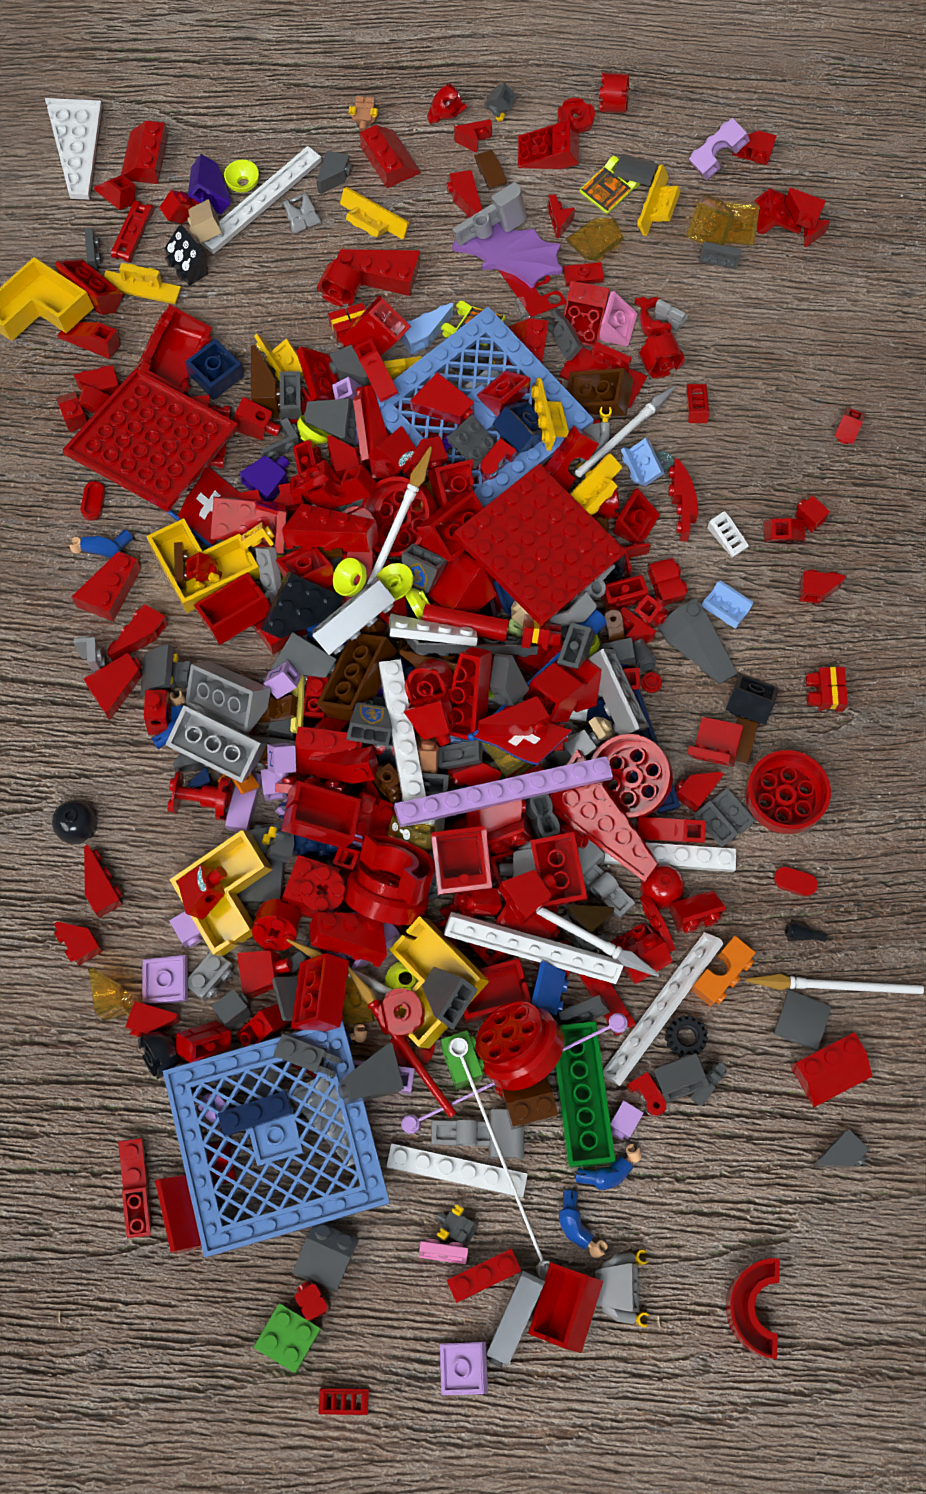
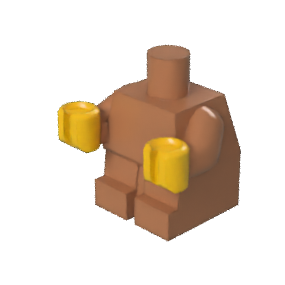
M355 96V106H349L348 113L351 115L352 120L356 122V125H359V130L363 131L366 130L367 126H371L378 116V108H375L373 97Z

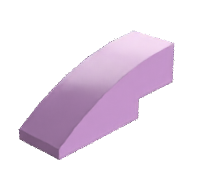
M251 772L259 784L258 789L241 795L235 786L225 823L228 831H249L262 781L260 773Z

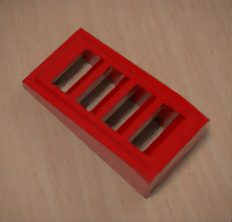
M687 384L688 423H708L707 384Z
M320 1388L318 1414L368 1415L369 1389ZM327 1394H332L331 1409H326ZM337 1394H342L341 1409H336ZM347 1394H351V1409H346ZM357 1394H361V1410L356 1409Z

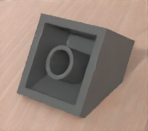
M325 1224L312 1226L292 1273L336 1293L354 1256L359 1239Z

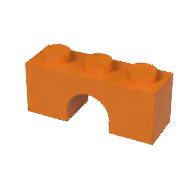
M734 936L718 955V958L726 964L727 973L718 976L707 969L690 990L710 1007L715 1002L719 1005L728 995L724 992L730 985L733 988L741 979L738 975L741 970L744 969L747 972L755 962L752 957L756 952L738 937Z

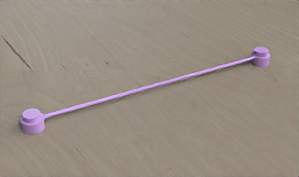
M620 1013L613 1014L609 1019L608 1026L565 1046L563 1051L610 1028L615 1033L624 1032L628 1026L626 1017ZM492 1082L482 1088L477 1089V1092L479 1093L491 1086H494L495 1084ZM471 1092L450 1104L453 1106L475 1094ZM443 1108L436 1109L420 1118L414 1115H406L402 1119L401 1127L406 1133L415 1134L420 1130V1121L442 1111Z

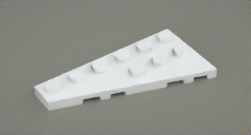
M45 98L70 199L90 200L102 103L97 100Z

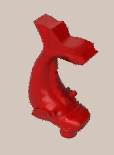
M646 297L635 298V304L641 307L640 324L643 333L647 337L652 335L657 337L671 332V323L660 322V319L654 321L649 315L648 310L656 306V302L660 299L658 297L650 299Z

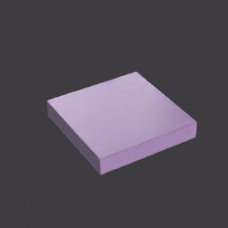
M180 955L143 959V1004L154 1005L188 1001V956Z
M486 1342L440 1344L441 1395L488 1394Z

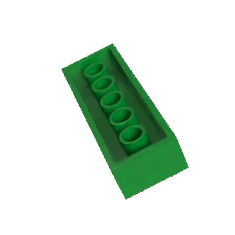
M596 1021L560 1025L564 1033V1047L597 1031ZM598 1035L563 1051L558 1063L554 1067L567 1169L609 1165L616 1161Z

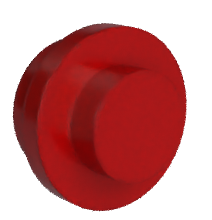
M649 672L642 677L641 686L646 692L655 693L660 690L662 679L658 674Z

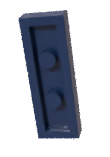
M282 1091L217 1114L223 1135L228 1137L292 1115L293 1113L287 1093Z

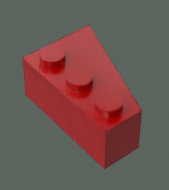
M118 551L71 596L75 606L114 622L141 571L137 558Z
M316 912L309 924L312 946L336 954L341 952L353 956L352 959L359 961L362 959L371 962L376 967H380L387 956L383 922L368 918L360 913Z

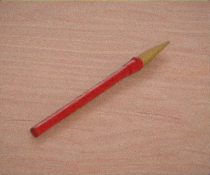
M348 966V973L360 996L368 1004V1009H372V1013L379 1019L380 1000L375 998L372 990ZM388 1031L448 1117L451 1118L457 1112L403 1036L395 1035Z

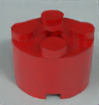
M602 72L601 84H604V86L600 87L599 99H603V101H600V112L626 113L629 99V74Z
M334 259L326 265L318 282L317 290L318 292L321 291L323 293L322 297L333 305L342 307L343 304H348V306H351L362 284L361 271L343 264L338 259Z
M672 332L657 337L655 335L648 337L645 340L646 344L638 353L647 373L654 379L670 375V370L673 368L678 370L685 361L683 352Z
M428 659L412 670L405 681V692L408 699L413 701L445 691L448 693L453 683V673L448 663L443 660Z
M270 899L260 905L252 927V935L255 941L263 947L264 951H281L293 946L287 939L296 941L301 921V914L298 908L290 902L288 904L281 902V899Z

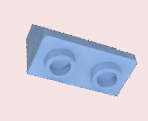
M643 439L630 449L626 447L621 449L622 459L631 471L630 477L633 482L647 486L665 474L649 439Z
M719 580L701 606L736 629L747 616L753 601Z

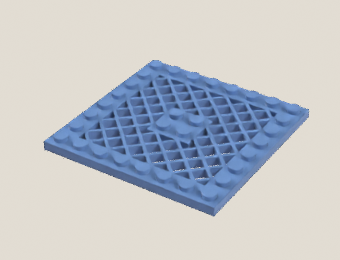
M489 307L485 308L394 379L393 382L399 392L398 394L383 402H380L376 395L386 430L392 434L402 426L415 447L418 446L421 439H424L417 431L425 432V438H428L429 432L440 433L439 436L442 439L443 433L450 434L458 428V424H455V428L444 427V420H441L440 427L429 426L430 419L437 418L413 411H402V405L410 404L412 399L407 397L412 393L415 396L426 382L444 368H446L445 374L440 375L446 380L459 381L457 389L474 402L475 413L473 416L491 437H497V441L502 436L497 431H490L494 428L492 424L497 416L477 397V394L484 387L480 385L476 388V382L487 383L488 386L496 379L491 377V370L517 372V374L521 373L524 376L530 377V393H527L521 399H529L531 406L532 400H534L531 397V388L535 385L537 378H542L547 401L562 402L569 431L573 425L584 431L594 422L589 413ZM480 343L491 344L490 351L479 350ZM476 344V350L470 349ZM494 345L499 349V351H493ZM464 355L475 356V363L464 362ZM461 356V361L456 362L455 360ZM478 356L489 357V364L478 363ZM493 357L504 358L503 365L492 364ZM507 359L513 364V366L506 365ZM449 367L460 368L459 375L448 374ZM463 368L474 369V376L463 375ZM477 369L488 370V377L477 376ZM462 381L473 382V388H461ZM405 417H412V424ZM425 418L426 426L415 425V419ZM556 437L551 451H547L545 443L540 441L533 448L517 455L512 463L506 460L504 462L505 466L498 471V475L494 479L486 480L483 483L480 470H472V476H479V484H474L472 489H475L473 491L483 508L535 466L543 464L553 456L554 451L560 446L565 437ZM453 448L452 455L447 454V460L451 461V464L455 463V461H464V456L460 458V455H455L456 448Z
M343 1020L340 1028L333 1030H303L287 1035L326 1050L327 1053L342 1059L340 1064L324 1059L326 1061L322 1067L327 1068L330 1064V1068L336 1072V1075L332 1079L325 1074L315 1073L317 1076L311 1086L301 1081L307 1069L302 1068L296 1078L287 1073L292 1063L287 1062L283 1070L274 1065L284 1062V1060L273 1056L281 1037L163 1071L204 1258L390 1204L364 1101L345 1105L344 1100L340 1098L338 1093L339 1082L355 1070ZM265 1067L261 1076L251 1072ZM271 1068L281 1073L275 1084L265 1080ZM243 1074L238 1083L229 1078ZM248 1075L258 1079L252 1091L242 1086ZM285 1076L295 1081L289 1092L286 1093L289 1100L293 1099L300 1103L296 1113L294 1114L293 1107L291 1106L292 1115L245 1130L246 1134L240 1143L231 1139V1135L224 1137L223 1133L216 1130L220 1124L219 1117H217L212 1127L202 1122L209 1110L215 1114L220 1113L211 1107L217 1096L227 1100L221 1110L223 1112L228 1110L231 1104L237 1107L241 1106V1104L234 1101L240 1089L250 1094L244 1103L247 1104L254 1097L257 1099L263 1098L256 1094L262 1082L272 1087L268 1094L270 1096L275 1094L276 1090L279 1092L284 1091L279 1088V1085ZM321 1077L331 1082L325 1094L315 1089ZM220 1080L216 1089H213L210 1086L206 1085L208 1083ZM226 1081L235 1085L230 1097L220 1093ZM299 1084L309 1089L303 1100L293 1096ZM197 1087L195 1093L193 1094L192 1088ZM334 1087L336 1088L339 1102L329 1097ZM203 1088L213 1092L207 1104L197 1099ZM313 1092L323 1097L317 1109L307 1104ZM327 1100L337 1105L331 1117L321 1112ZM195 1102L204 1107L200 1116H198ZM304 1107L314 1111L309 1123L298 1118ZM340 1109L345 1125L335 1120ZM318 1115L329 1120L323 1132L313 1127ZM297 1122L306 1126L301 1137L299 1134ZM333 1123L343 1128L337 1140L327 1135ZM201 1125L210 1130L205 1139L203 1138ZM310 1129L320 1135L314 1147L304 1141ZM346 1132L351 1148L341 1143ZM214 1133L224 1138L217 1150L207 1145ZM249 1137L251 1138L254 1152L244 1146ZM324 1138L335 1143L328 1155L318 1150ZM228 1141L238 1146L232 1158L222 1153ZM302 1144L312 1150L306 1161L296 1157L297 1155L304 1154ZM338 1146L349 1151L343 1163L332 1158ZM206 1148L215 1153L210 1163ZM242 1149L252 1155L246 1166L236 1162ZM315 1153L326 1158L320 1170L310 1165ZM352 1155L357 1172L347 1166ZM219 1156L229 1161L223 1173L213 1168ZM255 1159L258 1167L265 1165L260 1175L250 1170ZM287 1159L283 1168L273 1163L276 1161ZM293 1159L303 1164L297 1177L287 1172ZM330 1161L340 1166L335 1178L324 1173ZM233 1164L243 1169L237 1182L227 1176ZM270 1166L280 1171L274 1183L264 1178ZM307 1167L318 1173L311 1185L301 1180ZM344 1169L355 1175L349 1187L338 1181ZM211 1171L220 1176L215 1186ZM247 1173L258 1178L251 1190L241 1185ZM284 1174L295 1180L288 1192L278 1186ZM321 1176L332 1181L326 1194L315 1188ZM359 1178L360 1186L353 1188ZM224 1180L234 1184L228 1197L218 1191ZM261 1181L272 1186L266 1198L255 1193ZM298 1183L309 1188L303 1200L292 1195ZM336 1184L346 1189L345 1191L330 1195ZM238 1188L249 1193L243 1205L232 1200ZM276 1189L286 1195L280 1207L270 1202ZM313 1191L323 1196L321 1198L308 1201ZM217 1195L226 1200L221 1209L219 1208ZM253 1196L263 1201L257 1214L247 1209ZM290 1198L300 1203L285 1208ZM230 1203L240 1208L234 1220L223 1215ZM267 1204L277 1210L262 1215ZM244 1211L253 1216V1218L238 1222ZM222 1219L226 1220L231 1224L223 1226Z

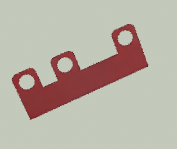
M498 270L531 317L566 303V299L560 291L556 290L541 296L536 290V287L550 282L549 275L545 276L544 281L537 282L533 288H530L515 275ZM551 295H558L561 301L557 304H552L548 301V298Z

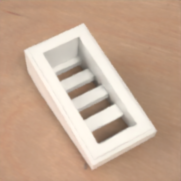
M725 511L710 520L707 529L732 558L749 547ZM727 529L728 532L723 535L722 532ZM733 535L734 538L730 541H727V539ZM736 542L739 543V545L735 548L731 547Z

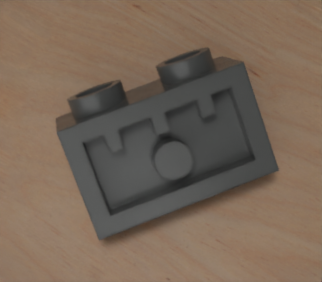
M703 242L699 262L737 269L742 249L718 245L712 242Z

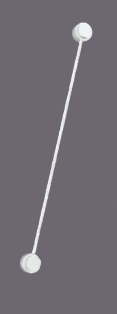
M454 1038L449 1043V1052L453 1056L460 1057L541 1261L536 1267V1273L542 1280H545L550 1261L544 1260L463 1057L468 1051V1044L462 1038Z

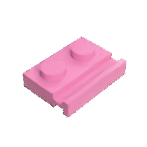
M426 1239V1242L421 1241L419 1258L466 1265L468 1248H463L464 1245L461 1243L450 1242L449 1245L440 1244L439 1240Z

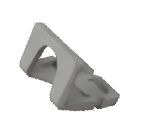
M307 193L300 194L290 200H285L280 204V206L285 207L293 234L305 230L306 227L310 228L321 223L319 215L316 214V209ZM303 198L300 209H297L290 204L291 202Z
M660 299L656 302V321L660 319V322L668 320L673 330L678 332L687 320L688 315Z

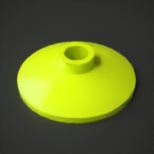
M401 563L390 564L376 575L395 600L405 596L413 585L414 577L412 571L408 566Z

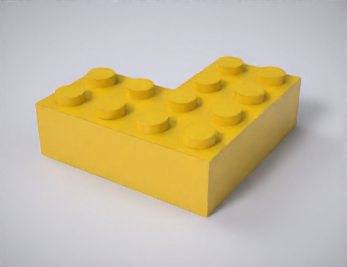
M33 257L0 287V334L13 341L39 316L67 333L94 306L85 290Z
M184 518L146 536L153 554L186 613L195 610V603L247 572L253 580L260 578L259 566L251 552H249V549L241 542L240 533L204 551L201 550ZM182 542L184 549H188L189 558L198 552L213 558L218 563L219 571H222V577L219 581H202L205 584V589L197 590L194 588L196 579L193 578L190 581H186V589H180L175 581L174 543Z
M244 830L239 831L170 879L182 900L177 881L199 865H205L213 869L221 866L226 870L227 876L221 881L224 889L223 898L203 920L191 916L212 954L217 956L226 955L239 946L237 942L243 943L253 936L252 927L254 922L237 894L273 870L253 835Z
M419 916L406 930L409 935L416 936L417 938L414 939L402 935L389 950L419 980L411 991L416 992L424 1003V1024L408 1036L418 1047L429 1049L448 1028L447 1025L434 1017L422 988L432 968L437 967L462 977L476 987L478 990L473 999L489 983V980L429 919ZM400 1006L397 1016L404 1018L407 1010Z

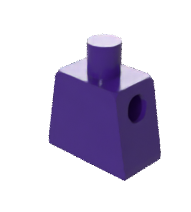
M263 456L239 473L241 483L250 491L258 489L262 500L274 501L280 493L278 485L287 484V473L284 470L290 463L284 456H280L275 462L268 456Z

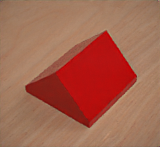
M504 371L480 391L477 397L498 417L505 406L515 404L527 394L531 379L528 376Z
M635 488L617 518L613 534L633 544H643L660 516L658 511L638 488Z

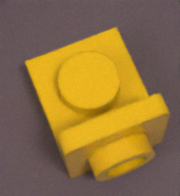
M261 522L243 534L241 542L246 548L249 546L254 547L264 537L268 544L273 546L275 535L269 526L265 528Z

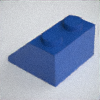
M541 961L531 1004L536 1008L545 1009L555 1019L556 1015L562 1011L564 1001H561L560 997L562 992L566 993L569 980L565 979V971Z

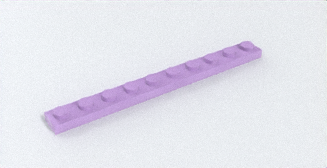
M605 756L395 803L394 809L399 826L404 827L611 780L613 775Z

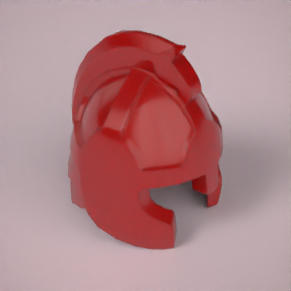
M447 83L435 94L427 114L430 124L437 123L440 119H453L468 107L462 103L459 92L451 83Z

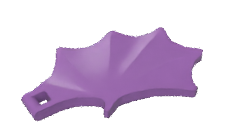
M496 223L492 226V235L486 239H480L476 236L461 246L454 239L453 251L475 255L485 262L482 264L483 270L498 269L510 273L521 279L530 288H533L546 275L562 274V267L557 262V254L561 249V244L542 241L535 229L505 232Z

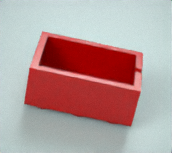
M248 572L194 604L202 622L219 645L264 619L271 607L266 596Z
M297 781L288 792L287 810L284 813L281 831L345 849L354 841L361 799Z
M520 959L478 969L489 980V983L471 1001L462 1016L464 1023L467 1024L486 1019L496 1009L511 1002L524 1001L531 1003L526 982L523 983L525 977Z
M550 1262L528 1334L564 1349L582 1353L603 1281Z

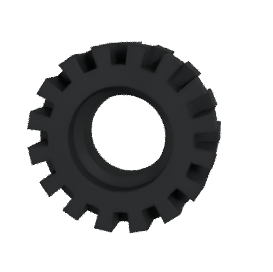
M683 1015L680 1018H676L669 1025L665 1036L667 1047L672 1050L671 1053H676L679 1058L689 1054H700L708 1041V1030H705V1024L700 1023V1019L697 1017L695 1019L692 1018L691 1015H688V1017ZM690 1029L693 1031L695 1041L692 1045H684L679 1041L678 1033L680 1030Z

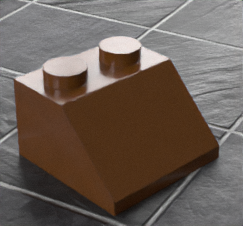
M547 1077L535 1085L522 1090L509 1091L501 1089L511 1130L553 1120L558 1117L555 1100Z

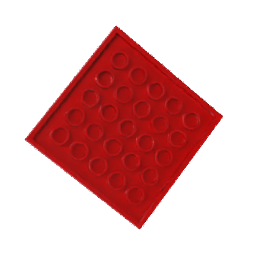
M135 368L63 448V454L169 512L237 431L238 423Z
M540 464L454 531L452 535L541 627L627 552Z

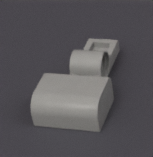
M516 182L491 196V205L452 229L455 241L459 246L476 236L480 239L490 237L493 233L492 226L496 223L505 232H510L526 221L527 214L521 188Z
M615 565L611 566L552 617L550 624H558L563 627L570 625V623L584 622L596 609V604L592 598L604 595L606 586L603 580L615 568Z
M589 840L586 848L578 847L586 888L606 907H614L613 914L620 920L635 906V902L619 887L618 882L611 874L604 872L598 867L604 860V853Z
M491 1109L489 1111V1123L503 1158L523 1160L524 1127L511 1130L506 1109ZM474 1120L431 1121V1145L488 1147V1159H500L486 1122Z

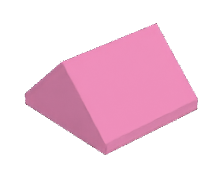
M611 291L601 324L599 340L629 346L638 313L615 291Z

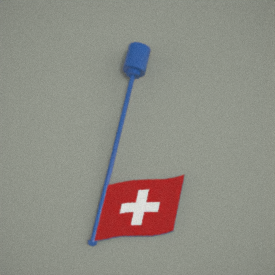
M205 468L200 479L186 497L178 516L171 510L167 513L177 521L184 518L192 534L210 548L217 541V539H211L213 496L239 499V492L212 469Z
M594 610L584 622L577 624L592 628L596 635L606 626L607 622L599 611ZM561 651L526 683L527 686H529L531 680L559 658ZM502 705L495 713L503 711L512 706ZM549 722L547 729L539 734L534 733L529 736L479 735L477 730H475L472 734H468V740H478L493 745L519 760L538 765L572 730Z

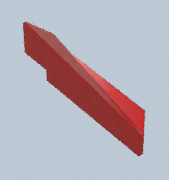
M372 385L356 388L357 396L353 398L361 461L368 465L371 464V475L375 481L379 482L382 479L394 476L400 477L399 472L391 476L368 455L388 437Z

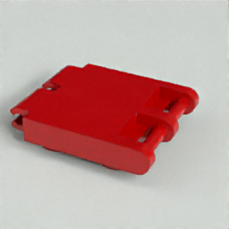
M360 792L359 797H357L361 799L355 834L362 836L363 839L355 836L354 841L362 843L363 846L365 835L390 836L396 812L392 810L393 803L380 798L376 800L375 796Z

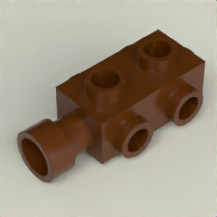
M390 763L385 766H379L373 781L380 791V798L394 804L402 797L397 767L393 768Z

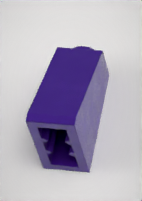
M200 154L191 166L188 196L199 203L209 199L216 213L221 215L231 203V198L218 164Z

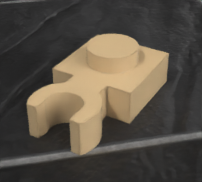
M594 717L589 721L599 740H609L617 735L611 726L613 724L611 721L601 717Z

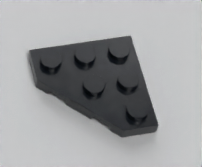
M288 571L260 629L281 639L291 635L292 632H298L324 621L339 608L344 597Z

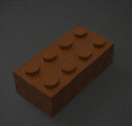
M360 634L352 641L348 639L317 702V705L327 717L350 721L356 703H364L368 700L373 701L374 696H377L382 685L379 662L394 660L398 652L388 638Z

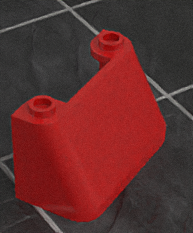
M169 304L159 317L136 368L186 395L191 385L188 384L189 375L187 374L185 361L197 353L203 346L209 344L212 338L209 335L212 327Z

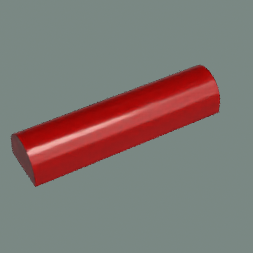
M426 604L422 616L424 621L459 628L469 627L477 632L478 637L503 642L507 640L509 620Z

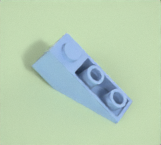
M453 303L441 305L434 311L424 313L414 320L407 321L411 327L401 337V340L411 355L429 347L440 333L441 326L444 323H448L452 318Z

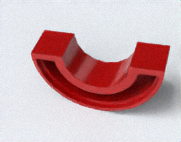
M377 834L365 835L360 859L371 870H384L398 875L401 879L397 894L407 904L417 905L423 901L429 894L436 868L432 857L420 847L399 838Z
M496 888L455 893L454 904L466 915L494 916L502 907L499 891Z
M780 1258L756 1261L743 1268L733 1279L726 1297V1316L730 1329L736 1339L753 1354L768 1359H777L778 1334L768 1331L760 1324L755 1313V1301L757 1295L764 1287L779 1283Z

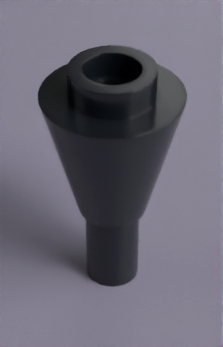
M795 920L787 923L784 931L788 941L813 939L825 942L827 938L826 933L813 931V929Z

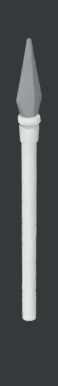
M676 386L658 394L650 403L646 404L634 419L575 471L578 477L583 476L644 419H647L656 410L660 409Z
M544 907L536 913L602 949L608 955H612L623 966L659 977V973L632 951L623 950L620 946L616 947V945L600 939Z

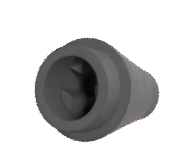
M643 639L636 640L633 643L637 668H640L643 672L652 670L656 666V657Z

